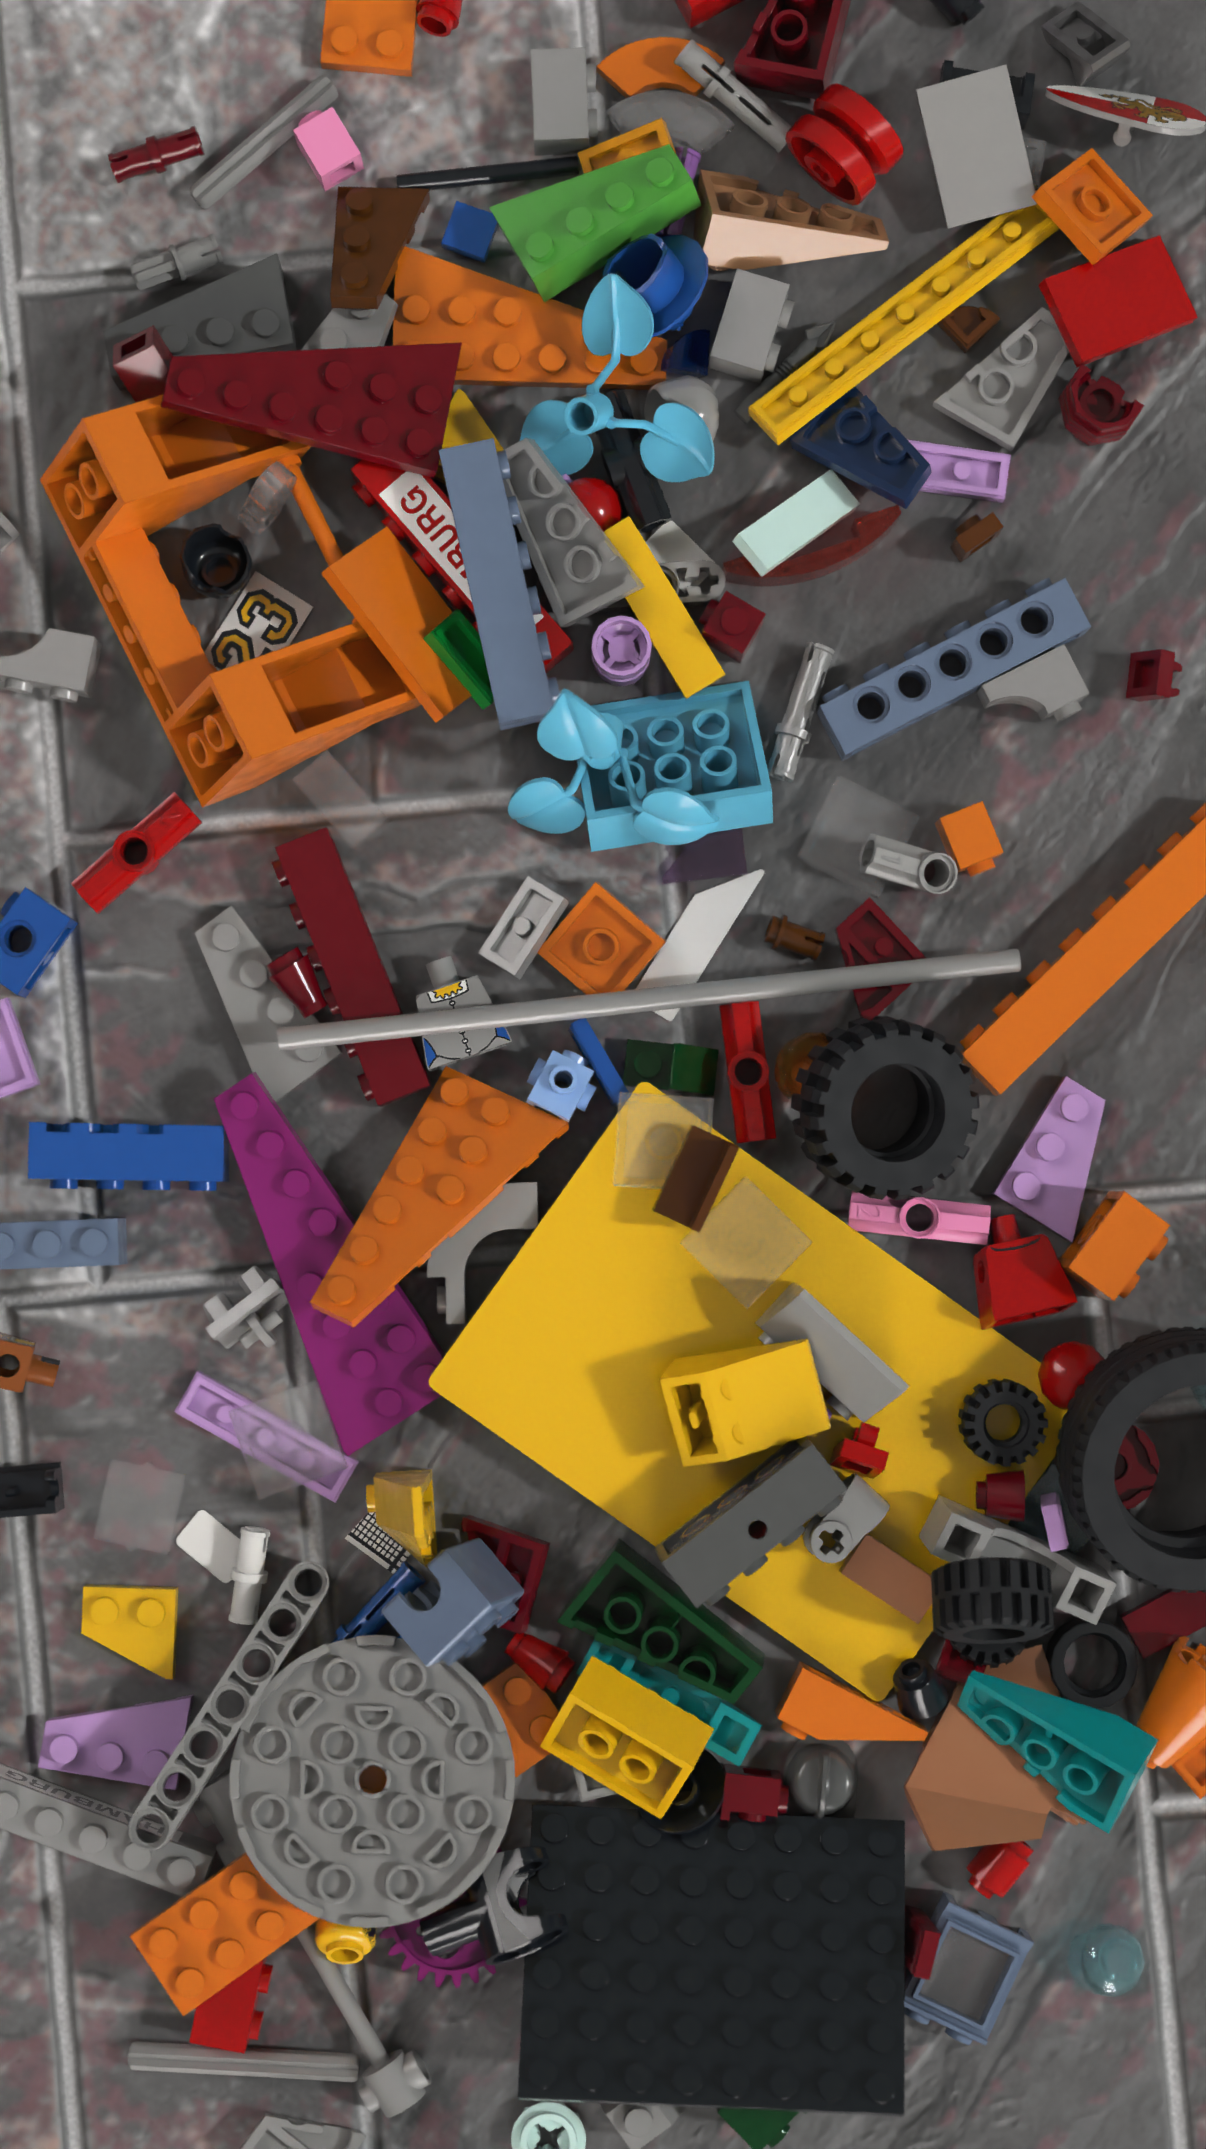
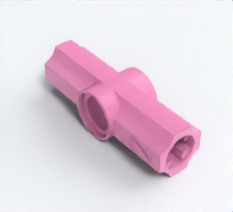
M851 1191L848 1225L858 1232L987 1245L991 1205L924 1197L894 1200L885 1196L883 1200ZM916 1204L926 1206L931 1212V1223L923 1231L912 1230L906 1222L907 1211Z

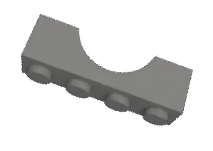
M49 628L42 639L29 650L16 655L0 656V681L5 682L4 688L19 693L32 694L33 687L51 690V698L76 703L78 696L91 698L102 644L95 636Z
M940 1495L919 1534V1538L932 1555L948 1562L984 1557H1010L1027 1559L1047 1566L1051 1570L1053 1606L1097 1625L1117 1585L1101 1565L1067 1550L1051 1552L1048 1542Z

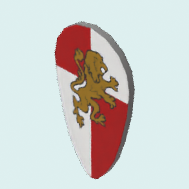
M1053 85L1046 87L1045 96L1061 105L1117 122L1113 141L1118 146L1124 147L1130 143L1135 128L1176 136H1191L1201 134L1206 130V116L1202 112L1186 104L1169 99L1084 86Z

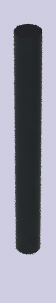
M578 156L399 174L396 175L398 188L437 190L579 175Z

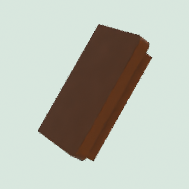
M691 1124L652 1210L700 1233L740 1146Z

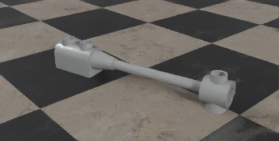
M230 1768L209 1780L199 1795L200 1800L196 1801L192 1806L201 1825L204 1828H208L215 1824L224 1839L216 1844V1849L225 1866L245 1853L233 1817L229 1789ZM310 1925L296 1936L372 2064L362 2074L366 2084L359 2087L362 2101L371 2113L381 2108L386 2118L393 2117L414 2105L426 2093L425 2087L432 2083L429 2071L420 2055L414 2049L404 2054L402 2049L395 2050L389 2054L386 2052L336 1964L329 1961L326 1955L317 1948L315 1929L313 1925Z

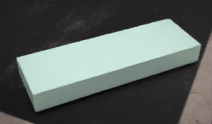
M830 469L738 533L732 542L762 577L854 512L860 503L834 471Z

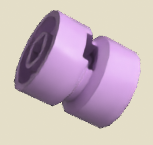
M616 616L608 618L598 626L593 635L591 652L594 670L602 680L611 685L627 686L636 683L645 675L650 665L652 642L649 632L644 625L632 617Z

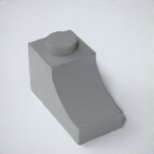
M1065 644L983 684L976 694L984 709L998 704H1019L1037 712L1041 721L1054 715L1057 722L1082 710L1079 702L1089 694V691Z

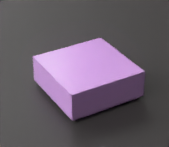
M1056 1492L1040 1495L1041 1510L1050 1551L1067 1549V1546H1069L1068 1533L1059 1494L1057 1495Z

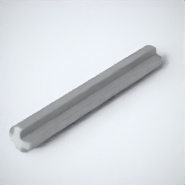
M325 75L315 79L195 182L189 191L197 204L203 209L210 208L294 135L293 129L299 126L298 124L303 117L316 110L322 111L338 97V92L330 79Z

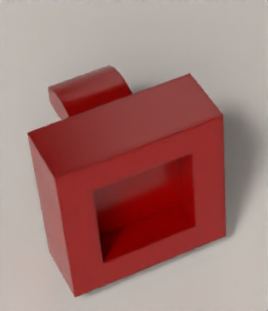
M861 1422L859 1428L855 1427L851 1440L844 1438L833 1448L829 1465L871 1479L877 1477L885 1470L889 1452L874 1448L879 1434V1427Z

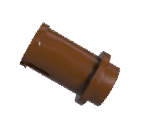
M784 914L781 918L772 916L764 936V942L771 944L772 950L780 947L816 961L822 949L820 943L824 942L825 933L787 921L788 916Z

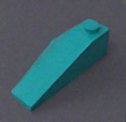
M972 1670L969 1674L957 1704L997 1744H1009L1024 1758L1026 1762L1023 1768L1030 1775L1036 1777L1040 1773L1059 1791L1055 1798L1061 1804L1108 1834L1143 1774L1158 1742V1739L1115 1714Z

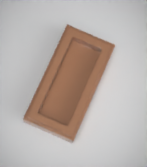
M866 1534L852 1549L839 1569L840 1573L918 1624L932 1604L931 1575L869 1534Z

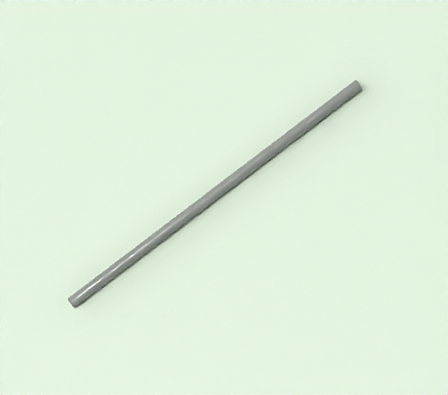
M1018 949L280 1027L277 1028L279 1051L1020 972L1021 958Z

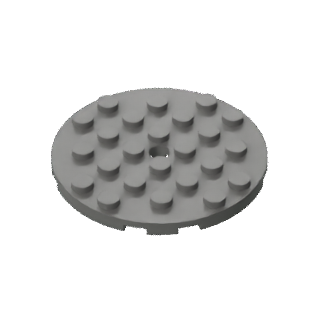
M384 1635L356 1636L355 1638L321 1645L303 1654L288 1664L269 1682L240 1727L230 1766V1800L237 1827L236 1830L246 1854L265 1881L283 1898L297 1908L332 1923L364 1928L390 1927L412 1922L442 1909L464 1893L485 1871L495 1856L510 1821L515 1793V1764L506 1725L497 1706L484 1687L461 1664L454 1662L448 1666L444 1661H441L431 1666H425L404 1639ZM367 1767H380L386 1773V1785L382 1791L376 1794H368L360 1787V1775Z

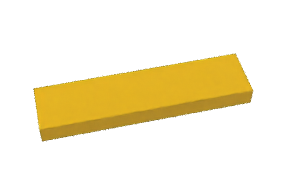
M630 516L605 530L606 536L645 586L624 599L637 621L641 622L649 632L654 649L684 698H690L726 675Z

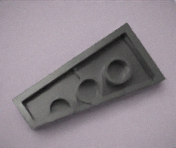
M277 253L103 331L111 377L120 391L127 390V388L113 368V345L152 325L155 326L173 356L297 350L284 273Z

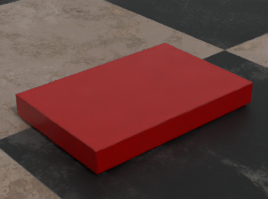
M1160 235L1108 254L1094 265L1087 262L1045 278L1038 285L1076 368L1080 367L1081 364L1086 365L1191 324L1198 318Z

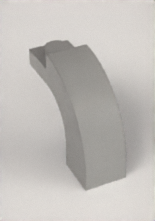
M538 1182L506 1183L503 1186L504 1190L451 1239L447 1237L431 1252L432 1256L428 1259L427 1278L445 1277L446 1286H437V1313L446 1314V1324H465L467 1322L466 1269L469 1257L478 1243L497 1231L535 1229L538 1225Z

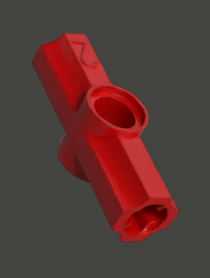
M173 792L133 829L120 834L114 841V845L70 884L96 913L100 914L140 877L153 872L159 865V861L201 825L202 821L178 794ZM134 842H145L148 853L144 861L139 864H129L126 860L127 848Z
M759 1001L720 1005L719 1013L726 1060V1077L729 1083L736 1144L776 1139L769 1084V1066L766 1061ZM745 1059L752 1060L759 1066L760 1078L758 1082L753 1085H744L736 1079L735 1067L739 1061Z

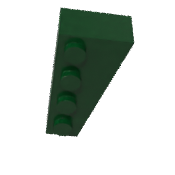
M620 1538L564 1606L557 1620L558 1623L570 1629L574 1627L593 1636L594 1640L609 1647L613 1645L637 1656V1660L652 1667L656 1665L678 1675V1679L732 1704L737 1701L763 1669L765 1654L703 1604L696 1608L679 1585Z

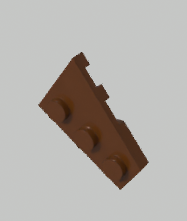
M338 187L330 291L331 308H379L398 268L397 261L405 245L410 243L415 233V224L421 212H425L430 202L429 189Z

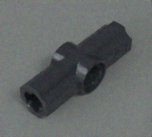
M624 390L604 393L613 405V417L617 419H634ZM606 427L596 431L595 433L603 449L600 452L609 480L615 489L618 488L627 515L630 516L640 533H647L670 522L672 517L663 496L664 493L660 488L657 478L646 469L641 458L640 443L644 435H640L638 428L609 429Z

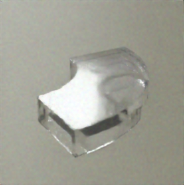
M660 90L636 94L607 109V117L621 134L662 118L666 122L673 143L691 148L700 153L701 156L730 134L735 127V124L729 117L711 103L699 97L677 91Z

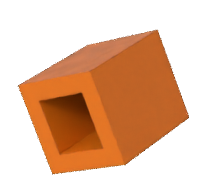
M983 801L937 820L935 826L947 855L952 857L956 863L958 873L967 870L969 876L973 877L996 867L993 859L999 857L1003 853V849Z

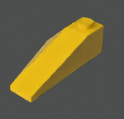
M432 1469L376 1473L373 1477L374 1484L366 1485L368 1513L376 1512V1524L428 1568L427 1564L438 1554Z

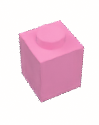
M333 107L324 112L316 110L307 114L300 120L299 126L293 129L300 151L325 192L364 169L361 153Z

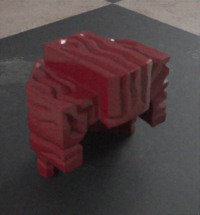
M1081 364L1059 396L1065 429L1088 446L1119 441L1129 430L1144 405L1135 399L1132 403L1123 400L1125 391L1120 385L1104 376H1101L1098 381L1091 379L1089 374L1091 369Z

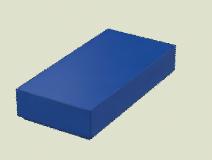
M578 1019L571 1023L568 1031L583 1057L589 1062L588 1066L594 1071L593 1074L611 1105L616 1107L626 1101L630 1093L587 1019Z

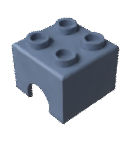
M475 1538L443 1549L427 1564V1567L437 1578L440 1587L431 1580L423 1589L417 1588L413 1592L414 1595L409 1591L403 1597L399 1592L382 1608V1614L425 1666H431L441 1661L450 1666L462 1656L468 1658L487 1641L483 1635L494 1625L499 1628L519 1610L514 1603L524 1594V1589L481 1538Z

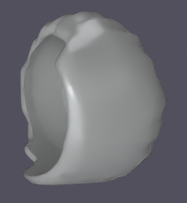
M685 375L657 383L648 390L644 405L645 420L653 423L654 414L662 404L669 402L684 404L699 414L708 427L712 440H714L719 427L718 399L714 390L707 383L695 376Z

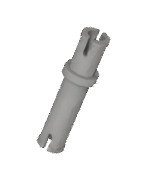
M691 39L674 63L679 65L705 88L703 93L709 99L712 96L717 98L779 153L787 144L785 140L786 132L792 126L731 74L733 69L728 64L721 66Z
M807 642L782 723H777L774 732L778 736L767 769L769 776L778 780L793 782L804 744H809L812 734L808 731L824 685L828 667L835 652L832 648L819 643Z

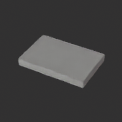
M1007 64L915 90L947 229L1037 205L1032 198L1035 189Z

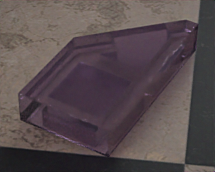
M742 828L708 833L704 837L688 843L672 866L662 876V884L669 885L747 875Z

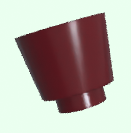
M1024 1470L986 1474L985 1481H976V1509H985L987 1517L1024 1522Z

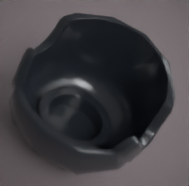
M212 523L195 528L183 540L180 554L183 575L189 585L198 593L215 599L229 598L238 594L249 581L252 558L241 536H235L225 531L220 524Z

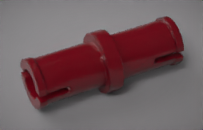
M192 126L189 129L159 139L155 135L147 137L146 143L114 154L110 153L108 154V159L112 162L110 166L116 181L121 183L123 180L156 170L158 174L165 172L168 165L199 155L202 156L205 153L203 147H201L202 142L195 126Z

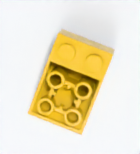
M808 1338L675 1358L659 1379L683 1467L730 1461L828 1430L831 1427Z

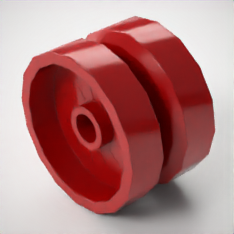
M835 83L829 85L814 101V115H802L786 132L785 140L790 152L799 165L824 190L842 202L850 205H859L875 188L876 178L874 174H887L902 158L904 149L900 138L891 124L872 104L849 87Z

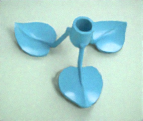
M607 274L595 286L587 301L582 317V335L591 353L597 356L611 354L610 361L595 381L587 385L586 395L574 398L568 403L553 399L546 400L532 408L523 424L520 441L524 438L534 439L562 476L580 471L589 462L593 454V443L588 434L606 427L609 429L639 428L649 431L641 440L640 454L646 469L656 478L667 482H684L708 476L714 468L715 453L711 434L704 420L692 408L684 404L669 402L657 408L653 423L647 420L617 419L613 417L614 410L611 401L606 395L599 392L600 387L619 364L620 354L625 356L638 355L646 349L654 332L653 314L646 300L619 275Z
M566 688L561 691L553 706L542 717L537 729V740L545 751L556 758L567 761L580 758L574 776L565 789L551 778L541 777L529 780L515 790L508 805L509 816L523 826L550 834L568 833L575 830L584 821V803L572 795L576 792L587 765L589 764L595 769L603 770L610 768L616 761H619L631 806L639 811L633 819V827L646 839L663 845L686 844L704 837L719 822V817L712 814L700 800L680 789L670 787L654 789L644 796L643 801L638 798L628 763L629 750L621 747L624 730L623 722L615 715L598 713L588 703Z

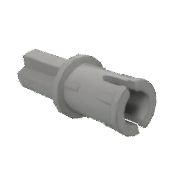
M214 234L175 248L173 244L169 245V251L133 263L130 268L138 289L145 290L179 277L184 281L187 274L217 263H223L224 261L219 250L201 255L204 251L218 247Z

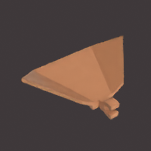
M1042 1645L1024 1649L1020 1655L1015 1656L1014 1660L1007 1665L1002 1663L999 1664L998 1668L991 1669L990 1665L986 1666L984 1674L1061 1697L1051 1680L1049 1664ZM957 1683L947 1704L938 1713L922 1744L923 1750L903 1786L906 1798L932 1852L1041 1839L1049 1811L1054 1812L1073 1826H1077L1078 1823L1081 1825L1086 1824L1087 1820L1068 1810L1055 1798L1059 1791L1040 1773L1033 1777L1023 1768L1026 1760L1009 1744H997L957 1706L964 1689L963 1685Z

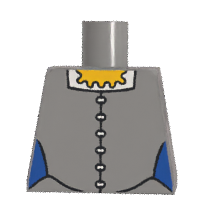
M452 956L426 964L434 990L416 996L418 1013L493 1005L477 975L463 980L459 979ZM506 1027L422 1036L425 1061L430 1072L513 1044Z

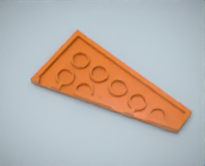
M406 246L397 261L398 268L395 272L394 301L399 306L393 320V346L462 342L454 385L586 388L587 385L595 381L611 359V354L597 356L588 350L582 335V317L584 313L582 309L554 299L544 302L540 294ZM655 336L651 339L646 349L638 355L625 356L620 354L619 364L600 389L649 390L655 384L666 381L667 340Z
M446 1066L310 1301L312 1307L354 1328L395 1290V1285L416 1266L419 1268L432 1256L431 1252L447 1237L451 1239L504 1190L503 1186L523 1167L527 1169L539 1158L538 1153L555 1138L558 1140L569 1130L568 1122Z

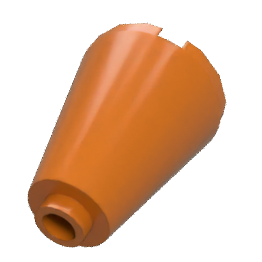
M1186 1636L1179 1637L1174 1643L1136 1724V1727L1158 1739L1147 1764V1767L1155 1769L1156 1766L1167 1769L1206 1739V1646L1200 1643L1194 1650L1186 1646L1190 1639Z

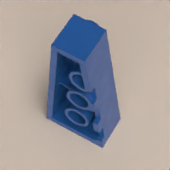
M29 1122L28 1179H50V1188L78 1189V1180H96V1189H124V1180L142 1181V1190H170L171 1181H189V1190L217 1191V1182H229L230 1142L224 1126L103 1125L95 1123L50 1124L46 1122Z

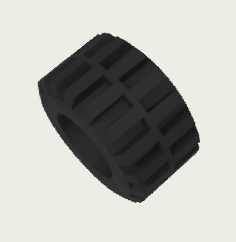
M984 1557L950 1562L931 1572L933 1631L941 1637L963 1643L1000 1644L1036 1639L1054 1629L1051 1570L1045 1565L1021 1558Z

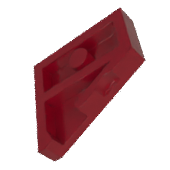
M471 1515L463 1517L461 1523L462 1530L467 1532L468 1540L481 1538L524 1589V1594L514 1603L519 1608L518 1612L500 1627L518 1634L526 1632L550 1542Z

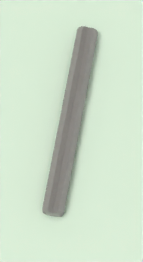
M135 2041L129 2047L128 2067L131 2070L355 2082L359 2077L360 2057L356 2053L248 2047L245 2054L203 2045Z

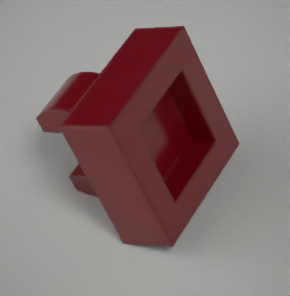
M1157 649L1131 653L1126 698L1140 702L1178 696L1180 690L1171 688L1173 673L1182 672V665L1174 661L1175 652Z

